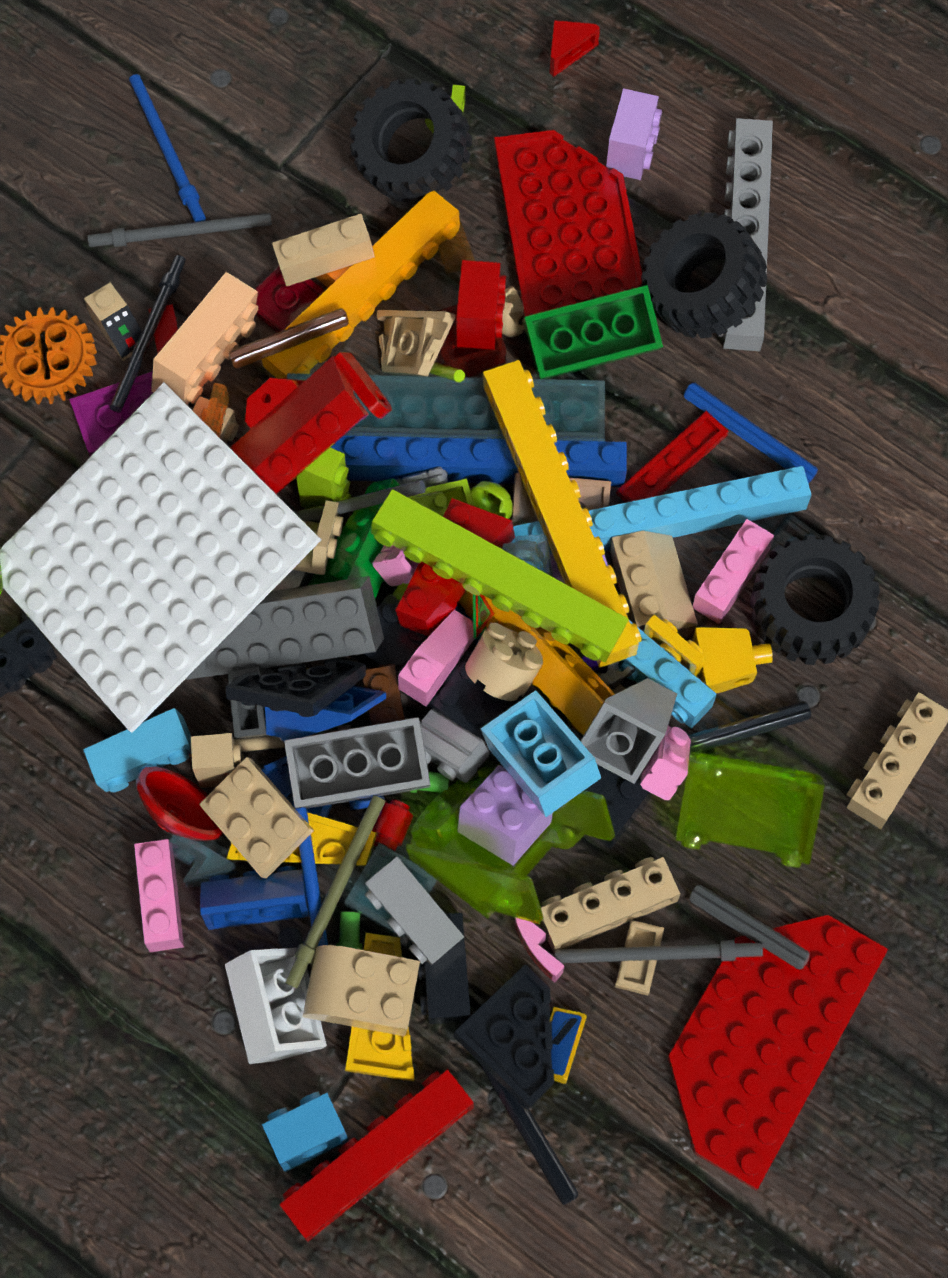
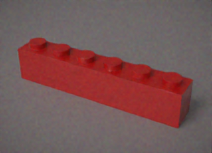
M446 1070L443 1074H440L439 1071L434 1072L422 1083L423 1090L414 1097L411 1093L404 1096L394 1105L397 1111L387 1119L383 1115L375 1119L366 1128L369 1131L367 1135L359 1141L355 1137L349 1140L339 1149L341 1155L332 1163L325 1160L310 1173L313 1176L311 1180L303 1186L299 1182L282 1195L285 1200L279 1205L307 1242L474 1108V1102L449 1070Z

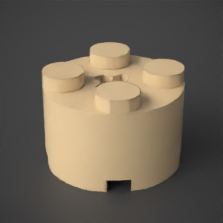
M490 623L466 662L465 669L469 678L474 683L478 679L486 685L483 691L489 695L506 701H515L520 695L523 697L543 665V657L535 646L537 643L536 638L525 631L517 633L504 628L498 623Z

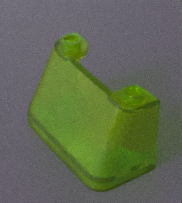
M690 752L688 774L684 779L675 840L681 841V846L690 849H701V844H708L711 841L772 852L781 858L783 865L791 867H801L802 863L810 864L825 784L820 775L808 771L707 753Z

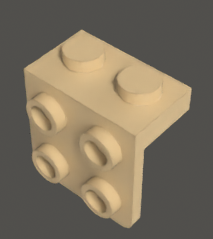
M325 502L320 523L303 521L321 541L293 570L319 575L325 574L328 559H334L337 539H334V537L340 536L343 517L338 516L339 503Z

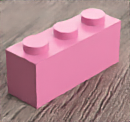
M746 519L695 594L693 609L720 625L769 552L774 535Z
M168 839L134 844L144 943L150 952L183 948L173 848Z

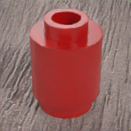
M398 800L384 803L372 829V832L377 833L374 842L375 846L389 852H395L397 846L402 845L414 817L409 812L410 807L407 804Z

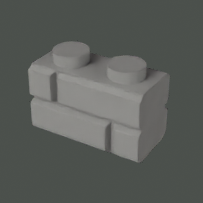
M431 709L423 718L421 729L427 765L431 761L438 765V771L447 779L453 781L456 777L462 782L468 783L476 773L477 768H480L489 757V750L485 742L434 709Z

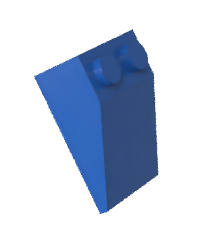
M353 686L312 717H302L298 713L285 710L272 711L269 707H265L266 735L279 737L281 741L307 737L354 720L385 700L386 692Z

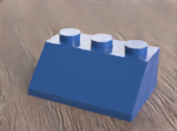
M294 866L278 868L276 870L277 873H272L267 879L260 877L256 871H248L243 873V877L229 879L228 875H217L210 877L209 882H201L200 912L208 930L310 917L303 870H297Z

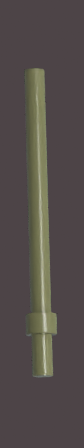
M373 795L303 944L299 943L294 954L296 960L285 981L286 984L296 989L308 965L313 964L316 947L384 806V799Z

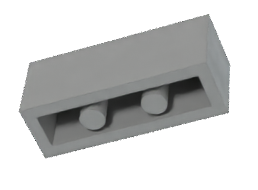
M398 857L394 858L365 883L366 888L369 890L364 894L376 910L381 907L385 909L390 915L386 922L399 937L405 933L413 943L409 950L421 964L427 960L430 965H433L464 938L462 933Z

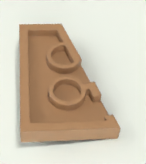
M518 473L514 474L513 511L511 515L513 526L538 521ZM569 478L570 481L575 480L579 487L581 498L578 500L582 509L587 508L589 511L609 506L611 481Z

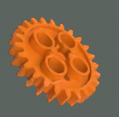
M40 307L37 310V316H32L29 311H25L26 320L22 321L20 318L14 317L15 327L4 326L8 336L0 335V379H2L6 389L11 387L15 397L22 392V397L27 402L34 396L38 405H40L43 397H47L50 404H53L54 396L57 395L62 401H65V392L69 391L76 395V384L86 386L83 376H93L92 369L89 366L97 364L95 356H93L97 353L95 344H92L94 339L92 334L88 333L86 324H80L76 315L69 319L67 311L63 310L57 316L54 307L50 308L48 315H44ZM42 332H45V343L48 349L46 354L50 369V379L46 380V368L42 361L44 360L40 336ZM59 337H65L61 342H54ZM26 342H34L31 346L23 347ZM61 365H68L64 370H56ZM37 369L34 374L26 375L27 371Z

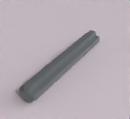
M697 885L690 894L691 903L755 943H762L763 948L795 968L802 969L807 964L810 956L809 951L706 887Z

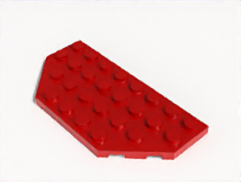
M555 130L494 137L524 317L642 287V269L623 174L614 168L610 170L599 163L597 157L580 146L574 147L564 140L563 135Z
M830 915L772 928L809 951V960L802 969L795 968L763 948V956L735 957V961H722L668 1056L683 1115L689 1129L694 1154L755 1191L758 1190L888 951L886 947ZM746 936L736 937L734 940L735 943H755Z

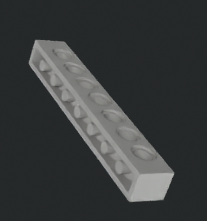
M737 118L735 129L728 132L727 148L733 149L732 156L727 157L726 175H731V183L726 182L725 201H730V209H725L724 215L732 217L734 221H738L751 234V238L761 250L767 265L773 121ZM745 152L752 153L753 155H747ZM747 178V179H750V180H752V181L749 182V181H745V180H743V179ZM741 205H748L752 208H744ZM722 263L721 272L724 268L725 263ZM766 286L761 287L764 294L760 302H755L754 306L756 309L748 317L742 318L743 323L736 328L733 325L727 329V333L718 336L724 337L723 349L761 350L764 339Z

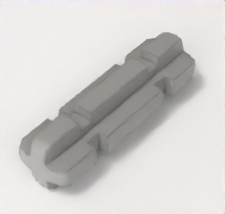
M442 467L430 469L429 473L422 471L403 477V480L401 478L395 479L400 485L422 480L425 488L448 482L447 472Z

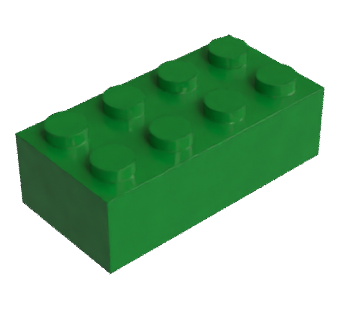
M648 285L524 317L522 320L538 381L663 348Z

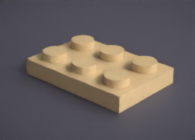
M248 757L199 804L260 877L266 879L314 831L257 764Z

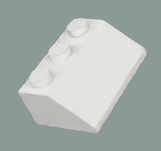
M297 948L250 950L225 964L249 1064L275 1062L327 1046L321 1021L302 1017L310 979L308 970L306 969L297 989L285 983L296 960L294 954Z

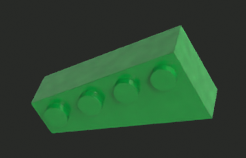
M394 478L374 482L367 488L365 494L400 486V484ZM383 503L354 510L343 527L340 536L337 537L334 559H328L325 574H314L307 586L370 576L374 598H376L384 579L376 571L372 563L378 554L381 553L384 545L374 538V535L371 534L372 521Z

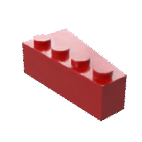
M453 498L443 515L444 518L501 549L506 545L509 546L515 538L512 520ZM421 561L396 608L400 625L429 637L457 607V602L467 590L463 588L462 583L453 578L445 579L440 577L433 571V567Z

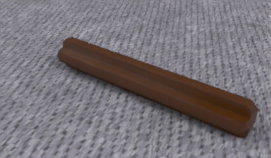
M339 308L229 352L230 360L234 368L238 369L343 328L349 324L348 316L343 308Z

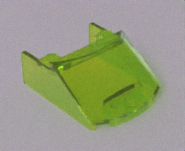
M487 767L477 770L479 776L468 781V783H464L461 780L456 781L425 808L412 827L411 833L413 838L411 843L407 844V853L411 861L487 919L494 912L540 924L544 919L533 881L527 875L552 847L569 849L584 835L611 841L615 837L605 797L601 794L584 790L554 811L550 825L512 866L457 832L461 805L495 770Z

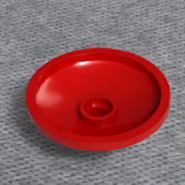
M161 767L144 768L137 776L136 787L139 798L149 815L160 828L174 835L198 841L214 840L221 836L223 832L199 805L208 794L195 783L176 772Z

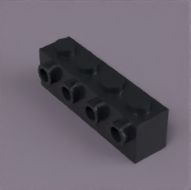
M30 618L0 638V698L8 692L19 690L29 677L35 673L46 671L51 667L53 661L57 659L53 648Z

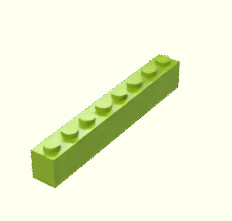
M393 489L372 521L371 534L382 545L397 547L404 551V555L411 561L426 563L433 567V571L440 577L455 579L462 583L463 588L469 593L477 596L480 594L491 599L493 605L505 612L513 611L522 616L521 619L529 626L534 628L542 627L551 632V636L558 642L566 645L571 643L580 648L581 653L591 660L598 661L600 659L606 663L629 621L625 616Z

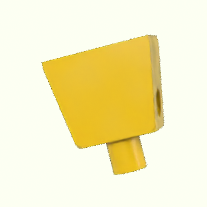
M695 628L693 642L702 649L705 656L700 672V680L716 694L752 683L757 674L756 665L772 663L773 661L770 643L752 646L748 629Z

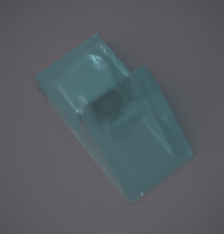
M546 535L518 536L515 539V543L503 544L504 551L553 577L549 543Z
M173 834L169 840L173 850H175L173 853L175 857L189 865L192 861L195 862L184 878L183 882L186 888L201 886V882H209V878L212 876L228 875L231 878L237 872L233 862L193 839Z

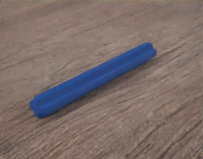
M691 383L684 392L686 400L704 412L707 410L718 422L785 469L803 466L808 483L813 480L818 471L817 467L698 384Z

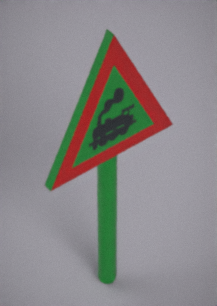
M473 594V638H477L480 633L481 635L487 629V623L495 614L482 594L479 596Z

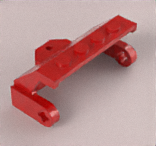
M339 352L336 356H332L307 380L269 378L247 398L245 422L251 429L233 444L230 449L275 494H278L356 424L369 415L354 396L353 390L368 410L379 419H382L392 411V407L353 354Z

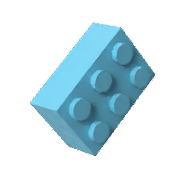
M536 690L481 728L488 749L545 817L601 779L594 756Z

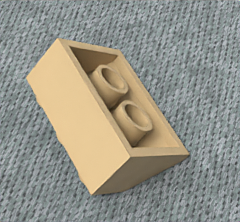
M639 531L612 537L610 555L621 594L625 596L629 607L628 619L635 623L643 632L646 623L654 614L661 620L667 619L677 630L697 626L698 623L672 536Z

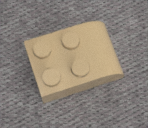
M322 945L316 947L302 1017L399 1036L406 1035L420 961L343 946Z

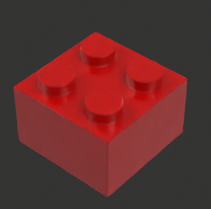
M462 260L456 317L457 347L495 350L496 338H502L506 276L500 275L501 263Z

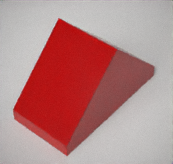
M554 20L550 74L553 77L597 47L599 45L600 27L592 23Z

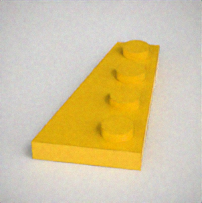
M307 812L309 825L314 830L311 833L315 864L341 865L358 827ZM371 831L356 866L368 865L377 833ZM231 842L227 860L247 861ZM299 846L283 862L301 863Z
M366 933L363 950L402 957L399 937ZM351 1027L345 1071L414 1081L409 1027L405 1036Z

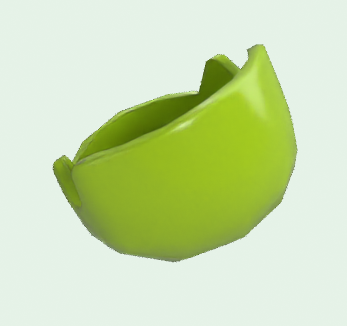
M482 481L470 490L475 507L510 519L513 511L511 496L501 485L496 482Z

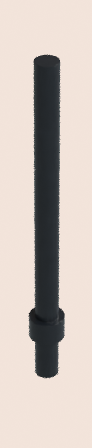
M175 255L168 272L164 273L161 278L158 296L109 406L114 412L120 413L169 299L178 289L181 282L179 276L186 262L183 256Z

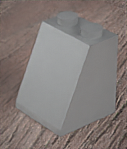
M647 678L605 699L582 737L581 743L594 756L598 765L635 784L666 734L677 693Z

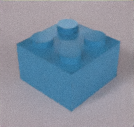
M319 1092L312 1093L300 1100L301 1106L291 1111H288L286 1107L268 1115V1122L262 1124L278 1162L285 1172L349 1141L328 1093L320 1095Z

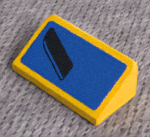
M556 1007L553 1008L550 1021H552L553 1049L551 1050L554 1081L563 1084L567 1082L587 1014Z

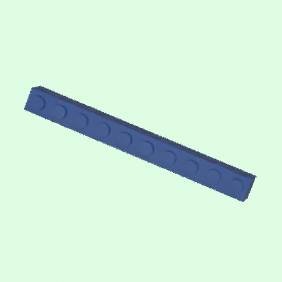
M343 436L330 447L345 453L346 467L349 468L347 474L348 481H383L391 478H401L403 480L405 476L422 471L429 473L430 469L442 467L443 470H446L447 483L467 479L468 483L491 481L498 484H514V474H519L505 439ZM557 440L555 443L558 453L563 452L566 456L569 470L566 472L569 478L611 481V486L621 487L625 483L627 442Z

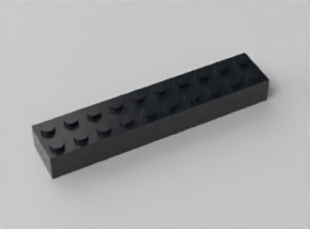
M389 593L377 608L384 640L376 652L351 656L364 663L367 668L395 663L398 677L412 655L428 636L400 625L396 613L400 600ZM466 650L427 706H424L400 690L403 695L427 713L431 709L436 710L482 739L485 744L486 741L481 728L528 696L525 693L523 697L520 695L515 701H506L493 697L483 691L486 685L478 679L474 683L466 672L465 665L472 654L468 650ZM565 723L567 727L574 733V735L581 741L583 735H581L579 732H577L575 729H573L571 726ZM489 750L488 758L497 765L502 766V764ZM597 764L601 779L557 810L609 849H612L651 799L652 793L642 788L640 777H638L634 784Z

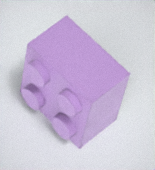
M623 88L609 138L607 168L610 170L614 168L621 172L624 177L641 180L644 169H650L653 157L652 150L654 144L657 143L662 109H657L659 96Z
M498 765L461 805L457 832L513 866L550 825L552 814L545 817L507 770Z

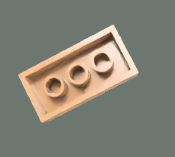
M226 272L153 359L151 391L154 393L164 382L186 405L190 402L194 404L201 396L204 384L208 380L212 382L221 369L220 365L225 358L230 360L229 352L237 349L239 346L238 342L243 337L248 338L256 326L254 316L258 310L256 305L258 291Z

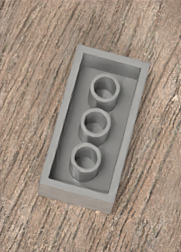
M419 718L284 741L296 809L303 807L308 809L372 798L373 795L383 796L431 787Z

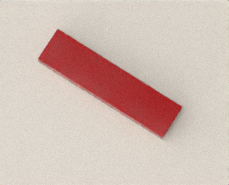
M706 410L619 487L616 494L625 503L662 495L728 436L729 431Z

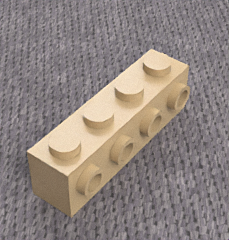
M919 692L913 702L909 699L905 700L897 713V716L902 718L896 728L892 725L889 726L880 740L885 747L880 754L872 753L864 766L868 774L863 781L857 778L847 793V796L852 798L847 809L880 829L886 823L948 723V709Z
M653 857L643 859L635 864L636 869L623 873V870L614 871L604 877L605 881L594 886H592L591 882L585 883L575 888L573 895L563 899L558 895L542 902L543 907L538 909V919L546 933L553 953H555V950L568 948L628 923L631 920L678 902L680 892L664 857L654 860Z

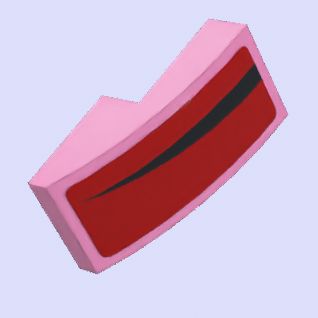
M519 912L515 917V928L522 945L534 963L555 983L562 975L564 965L541 947L545 942L546 933Z

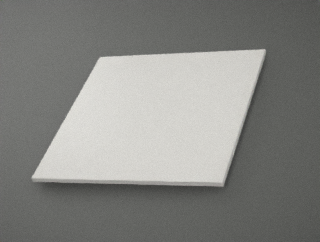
M163 382L0 549V585L123 725L133 733L299 564L321 539Z

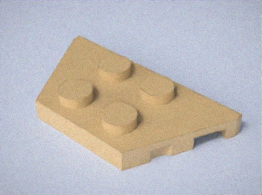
M377 310V320L384 321L385 335L379 336V344L382 351V372L394 375L428 377L455 320L456 314L446 311Z

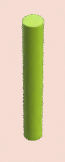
M434 362L429 372L455 382H462L465 378L463 370L438 362Z

